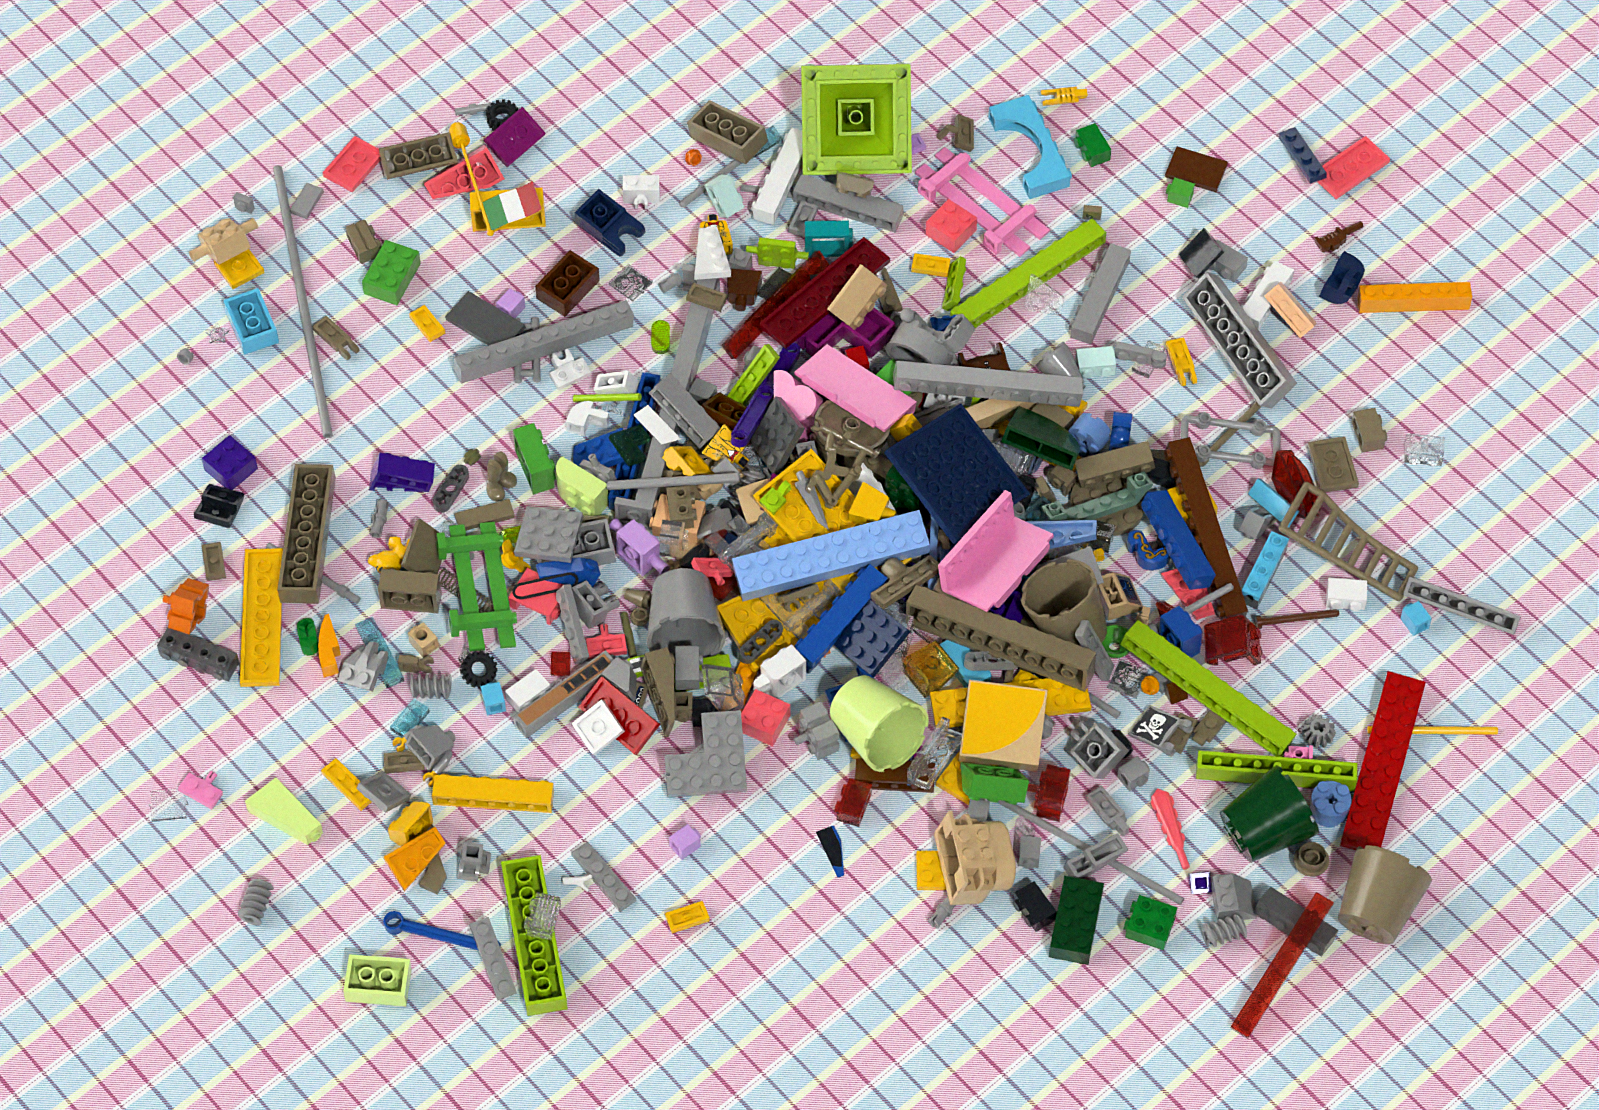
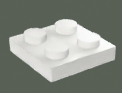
M600 700L571 723L593 755L598 754L625 732L604 700Z

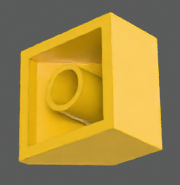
M413 801L410 806H406L401 812V816L389 825L388 833L390 840L399 846H403L425 833L433 824L430 804Z

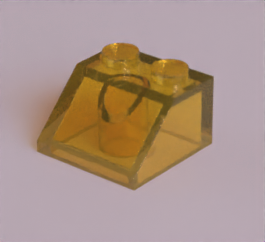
M934 641L906 656L901 670L923 697L926 698L930 695V692L940 690L959 671V667L940 644Z

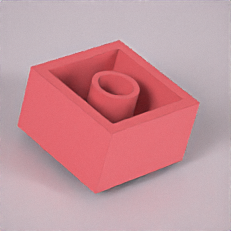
M948 199L926 221L925 235L955 253L976 232L977 217Z
M755 689L741 713L743 734L773 747L791 716L790 704Z

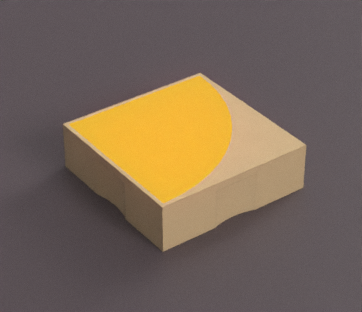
M969 680L959 762L1002 765L1012 769L1037 772L1048 690Z

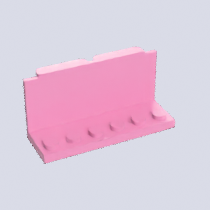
M828 344L794 372V375L802 379L801 382L873 428L877 427L883 432L889 429L903 415L911 413L914 415L917 401L900 390H894L892 385Z
M1005 490L938 564L942 591L986 612L993 605L999 608L1019 586L1022 576H1027L1048 553L1050 549L1049 541L1054 537V534L1015 517L1012 494Z

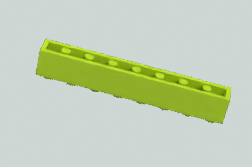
M1198 750L1196 779L1253 784L1272 767L1278 765L1283 770L1281 774L1283 776L1288 774L1297 787L1315 788L1321 781H1335L1346 785L1349 791H1355L1357 783V763Z

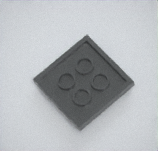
M775 396L755 434L752 436L750 443L773 474L779 475L805 428L782 397Z

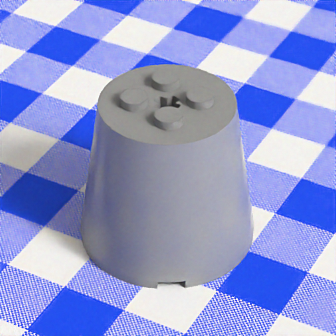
M688 568L674 569L660 575L655 580L652 588L647 634L649 651L668 647L669 653H672L675 659V646H699V653H703L704 658L717 655L725 644V632L708 577L700 571Z

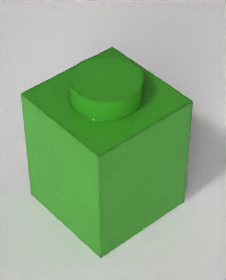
M1174 177L1172 184L1169 183L1166 189V194H1168L1167 202L1188 208L1194 195L1195 184Z

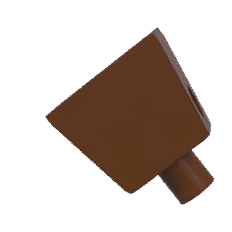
M731 269V277H727L728 301L731 304H735L737 311H745L746 305L755 304L762 285V271Z

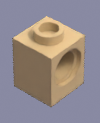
M424 622L414 626L408 632L410 644L423 658L439 648L438 638Z

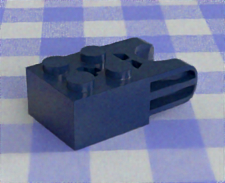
M600 189L574 212L575 224L619 257L626 253L625 244L620 239V236L631 234L640 238L646 232L644 225L630 215L624 207Z

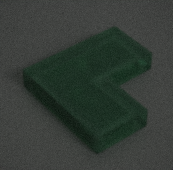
M641 424L610 434L609 440L628 467L644 462L646 457L638 446L649 443L651 438Z

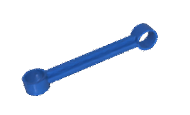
M391 911L384 917V926L389 934L396 935L404 931L478 950L472 936L405 920L402 914L397 911ZM397 918L401 920L400 925L397 927H389L387 925L391 919Z

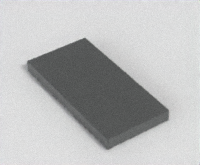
M469 291L445 316L448 322L488 346L519 336L526 328L522 322Z

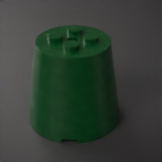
M1278 765L1272 767L1220 811L1224 831L1232 838L1238 853H1242L1251 863L1319 834L1317 823L1315 821L1312 823L1310 816L1313 813L1306 800L1288 774L1285 776L1281 774L1283 770Z

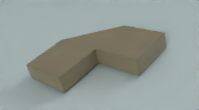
M439 853L425 868L427 871L419 883L421 888L437 895L447 879Z

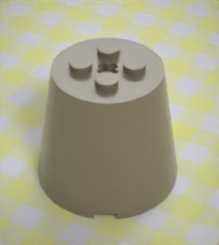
M1067 559V562L1058 564L1055 561L1041 567L1027 579L1022 588L1021 603L1041 632L1052 634L1057 638L1071 641L1081 646L1075 636L1076 629L1082 620H1089L1101 643L1104 641L1107 634V624L1097 580L1090 566L1084 562Z
M1366 845L1365 849L1359 846L1354 854L1338 920L1357 936L1377 943L1392 944L1428 890L1432 878L1421 866L1414 867L1409 864L1410 859L1396 852L1371 845Z

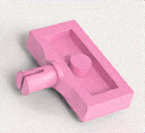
M210 771L205 779L188 773L178 787L179 792L211 810L223 795L222 790L211 784L217 777V774L213 773V771Z

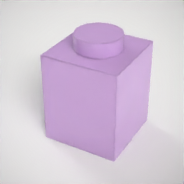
M509 288L496 302V307L516 318L525 309V299L520 292H515Z
M687 824L669 837V846L683 860L701 847V835L695 828L692 829Z

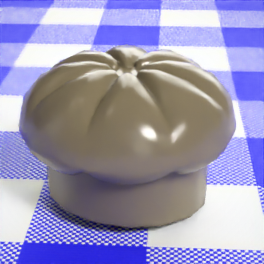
M1316 842L1303 844L1296 850L1293 858L1296 869L1301 874L1310 877L1323 874L1330 862L1325 848Z

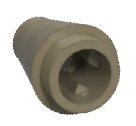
M629 588L625 591V600L638 607L650 609L652 597L650 591Z

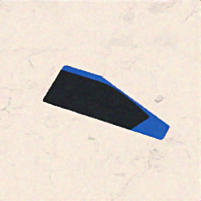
M835 826L817 831L816 834L838 878L844 876L841 839Z

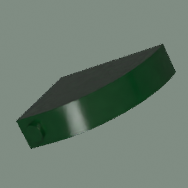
M1021 406L1018 407L1008 423L1001 441L1071 471L1080 451L1077 440L1065 428Z

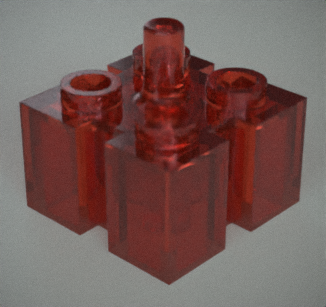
M1047 764L1046 771L1041 772L1040 785L1028 784L1027 791L1036 793L1034 809H1037L1036 816L1060 822L1069 788L1071 769Z

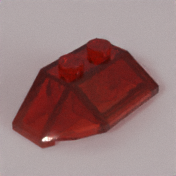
M1281 450L1275 453L1271 479L1277 493L1292 504L1304 482H1309L1312 485L1314 483L1308 469L1300 459L1294 456L1295 453L1292 450ZM1307 491L1297 509L1299 511L1297 517L1305 519L1318 496ZM1320 507V509H1319L1317 515L1315 516V518H1319V517H1320L1321 507Z

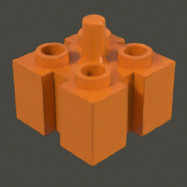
M188 578L170 596L164 595L163 602L171 604L170 608H172L167 615V620H169L168 628L190 634L196 628V624H200L205 619L207 608L205 602L208 598L209 584Z

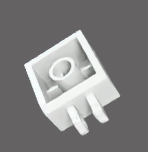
M792 644L787 648H782L777 655L763 661L761 675L753 682V691L757 689L763 693L768 692L775 698H780L806 680V660Z

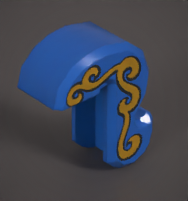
M1133 530L1128 534L1126 545L1128 552H1137L1136 561L1140 567L1153 571L1159 570L1169 563L1171 557L1165 547L1153 552L1142 531Z

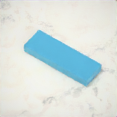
M1259 478L1248 493L1280 522H1282L1291 506L1287 500ZM1297 510L1296 513L1294 514V516H1293L1292 520L1290 521L1288 527H1290V525L1292 524V522H1293L1294 519L1296 518L1297 514L1299 513L1298 510Z

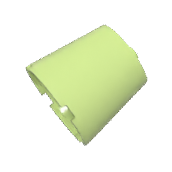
M866 675L855 677L844 684L835 695L830 707L831 720H833L834 724L866 764L878 772H884V769L888 768L896 769L907 762L924 741L925 736L923 733L925 727H928L929 724L928 714L921 705Z

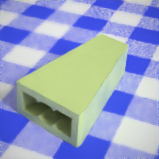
M274 778L245 800L249 813L306 845L317 841L323 834L321 823L277 778Z

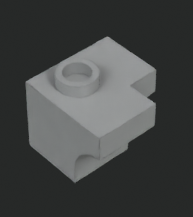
M463 842L457 879L477 882L479 873H489L491 853L483 850V844Z

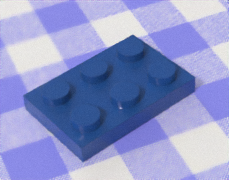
M619 428L573 446V463L580 467L579 464L583 459L590 461L588 459L590 454H595L600 464L606 467L626 461V431L623 428Z

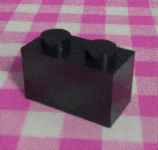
M1035 881L1014 892L1013 905L1018 912L1021 911L1026 924L1032 927L1035 932L1055 921L1057 911Z

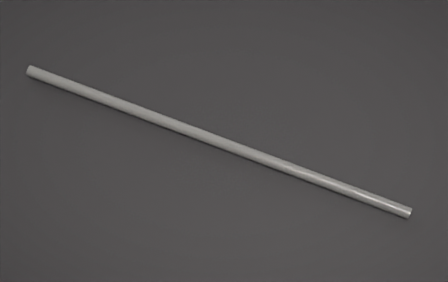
M276 165L273 167L321 427L323 437L330 438L333 434L282 166Z

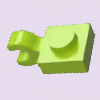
M785 480L777 491L772 487L759 500V503L774 515L787 502L784 496L792 489L790 487L791 484Z

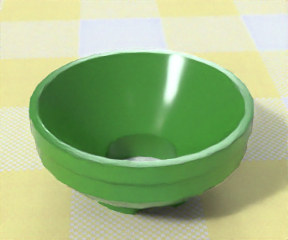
M1107 626V634L1102 645L1110 658H1121L1130 652L1120 645L1128 631L1123 626ZM1111 643H1118L1120 649L1116 651L1111 650L1109 645Z

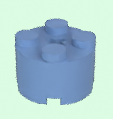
M1090 413L1081 414L1068 430L1077 440L1080 447L1079 455L1082 457L1098 454L1111 438L1109 436L1111 431L1107 424L1098 417L1096 419L1092 418Z
M1335 781L1319 782L1314 788L1309 808L1313 813L1311 817L1313 816L1316 822L1324 827H1335L1344 822L1348 817L1351 805L1349 788Z

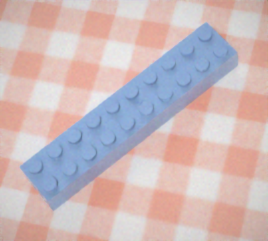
M920 510L732 558V564L742 601H747L858 572L863 567L867 568L869 564L873 567L881 566L890 558L904 560L930 553V544Z

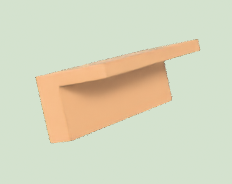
M1279 282L1264 295L1299 338L1317 324L1282 282Z

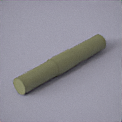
M622 612L620 616L630 658L637 657L628 613Z

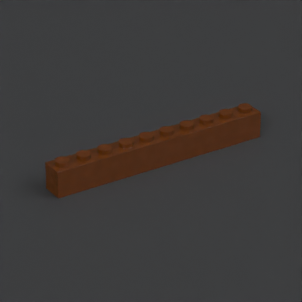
M1187 437L1168 442L1164 454L1166 460H1169L1171 465V476L1175 478L1177 483V494L1181 495L1182 509L1188 516V527L1193 531L1195 540L1216 574L1211 583L1212 589H1210V592L1212 593L1228 583H1232L1234 587L1232 591L1216 599L1217 615L1219 618H1222L1223 623L1245 618L1248 608L1191 438Z

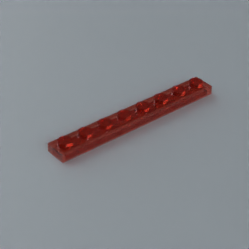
M815 251L722 344V347L731 359H736L763 332L759 327V323L810 282V275L819 274L830 265L820 251Z
M1317 892L1314 894L1231 1025L1232 1030L1249 1039L1334 905L1333 901Z

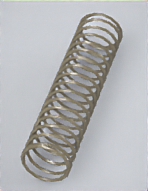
M446 568L442 569L438 573L439 577L444 570L446 572L440 580L441 587H444L445 590L461 599L459 597L460 591L456 592L459 585L452 590L458 580L457 576H454L453 573L450 574V571H448L449 575L442 583V580L448 573ZM453 575L449 583L446 584L448 578ZM456 577L455 582L449 587L451 581ZM475 590L477 591L476 596L480 594L477 602L484 596L482 602L478 605L479 613L488 612V609L493 604L492 600H488V597L485 598V595L481 596V592L478 593V590ZM487 599L485 605L480 609L483 601ZM491 601L488 608L484 611L486 604Z

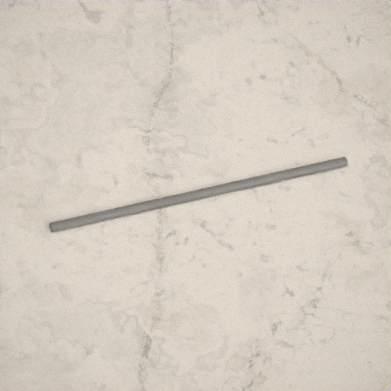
M1002 800L997 802L1082 851L1091 847L1018 805L1009 804ZM1117 860L1108 864L1179 905L1184 901L1183 897Z

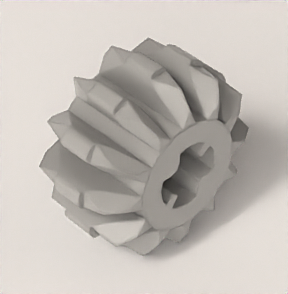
M1313 715L1311 720L1307 719L1305 721L1302 733L1303 740H1308V745L1315 744L1317 749L1319 745L1325 748L1327 743L1331 744L1333 742L1336 731L1334 730V723H1329V717L1324 720L1322 715L1319 718Z

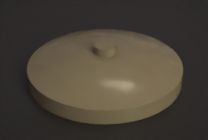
M831 400L824 402L815 415V418H823L825 425L843 434L850 432L851 438L874 450L877 448L881 449L889 437L890 428L885 432L877 427L873 428ZM814 420V426L820 427V424ZM822 431L815 432L818 440L825 446L827 434ZM834 438L833 447L836 449L837 454L850 457L858 456L859 450L846 443L839 445L837 443L838 439Z

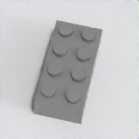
M607 518L581 524L573 558L592 559L597 561L598 566L616 562ZM537 559L538 563L551 562L550 560Z

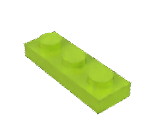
M962 256L950 263L942 309L946 311L958 305L961 300L960 291L963 287V275L966 272V258Z

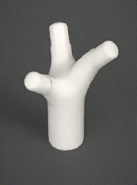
M592 875L563 877V885H577L588 892L589 888L584 882L591 879Z

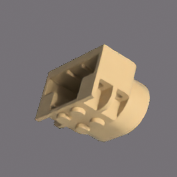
M948 811L934 832V837L950 905L979 904L987 898L991 891L1009 890L1015 880L1016 862L1006 825L1001 821L979 822L976 819L970 818L969 814H963L960 819H954L952 811Z

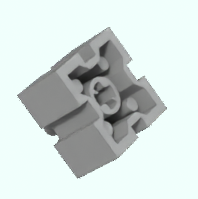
M820 701L800 710V719H798L800 735L794 738L795 744L799 745L805 741L809 742L807 744L808 749L812 755L815 754L817 760L838 752L839 742L837 740H839V731L833 720L829 718L823 703Z

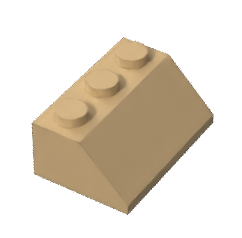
M860 264L830 304L828 310L855 330L863 323L865 315L872 311L877 299L884 295L888 285Z

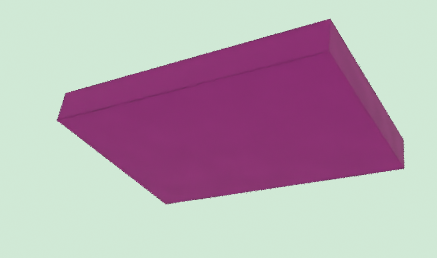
M522 106L483 141L502 163L509 167L546 133Z

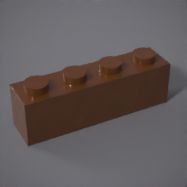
M856 758L855 789L934 793L935 763L926 760L914 762L908 760L896 769L888 768L884 769V772H878L870 768L862 758Z

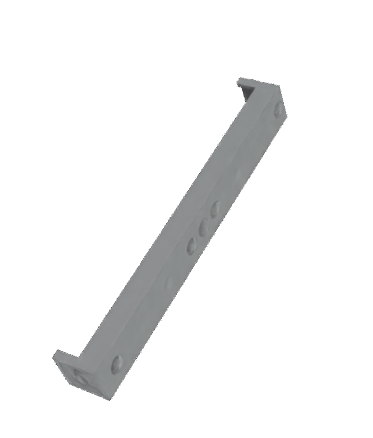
M683 263V291L689 292L693 283L720 291V278L694 280L695 265ZM692 302L671 370V375L679 381L687 392L695 381L714 314L713 309ZM661 407L658 416L679 436L681 428ZM652 436L640 479L662 478L663 470H669L666 461L662 458L664 451L671 446H676L677 441L661 444ZM660 487L639 488L636 491L634 500L615 497V519L617 518L623 525L634 519L646 529L652 530L649 524L651 516H655V501L659 500L662 492H659Z

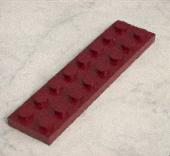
M863 237L759 323V327L786 349L830 313L828 307L860 264L875 275L890 263V257Z

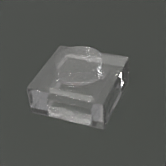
M1022 815L1016 819L1015 831L1019 837L1035 836V828Z

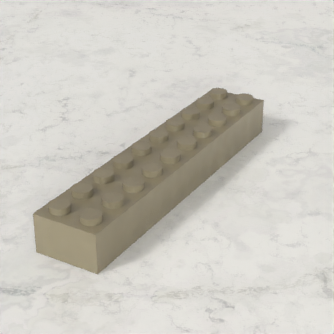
M915 585L906 602V625L978 652L989 651L988 654L996 659L1001 657L1002 661L1007 659L1013 662L1015 666L1084 692L1094 676L1096 652L1090 648L1078 646L1071 641L1062 640L1052 634L1038 631L1034 627H1028L1015 620L1006 619L999 614L986 612L966 604L962 600H956L945 594L934 592L927 587Z

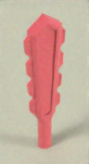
M1157 789L1151 796V806L1153 810L1157 811L1156 817L1158 822L1162 823L1161 829L1163 834L1167 835L1166 841L1168 845L1172 846L1176 851L1182 869L1186 870L1190 868L1183 849L1185 836L1180 832L1182 826L1177 821L1178 813L1173 808V797L1169 795V792Z

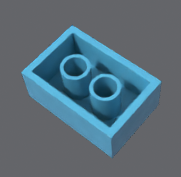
M258 288L223 300L227 317L244 355L279 343L277 329Z

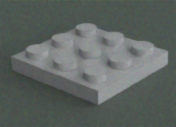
M527 506L514 550L515 557L571 563L583 521V512Z

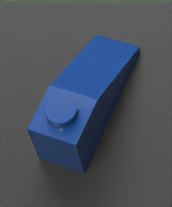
M581 557L572 558L571 563L551 561L537 563L536 565L539 579L572 572L578 576V584L587 580L593 587L601 575L597 561ZM568 575L545 581L563 585L571 584L572 586L575 584L576 579L574 576Z

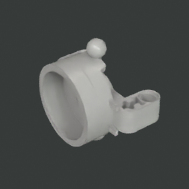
M904 308L900 313L902 321L887 344L886 351L889 357L895 361L957 366L958 360L954 353H958L964 348L974 333L975 327L964 314H958L951 320L945 331H936L927 326V323L916 311Z

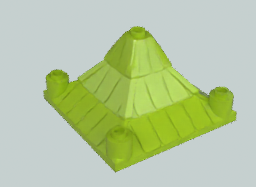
M910 63L801 65L803 175H836L837 171L848 174L912 173Z

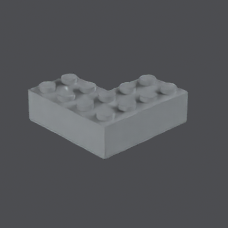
M741 710L701 713L704 752L665 755L666 776H670L666 777L667 797L747 792Z

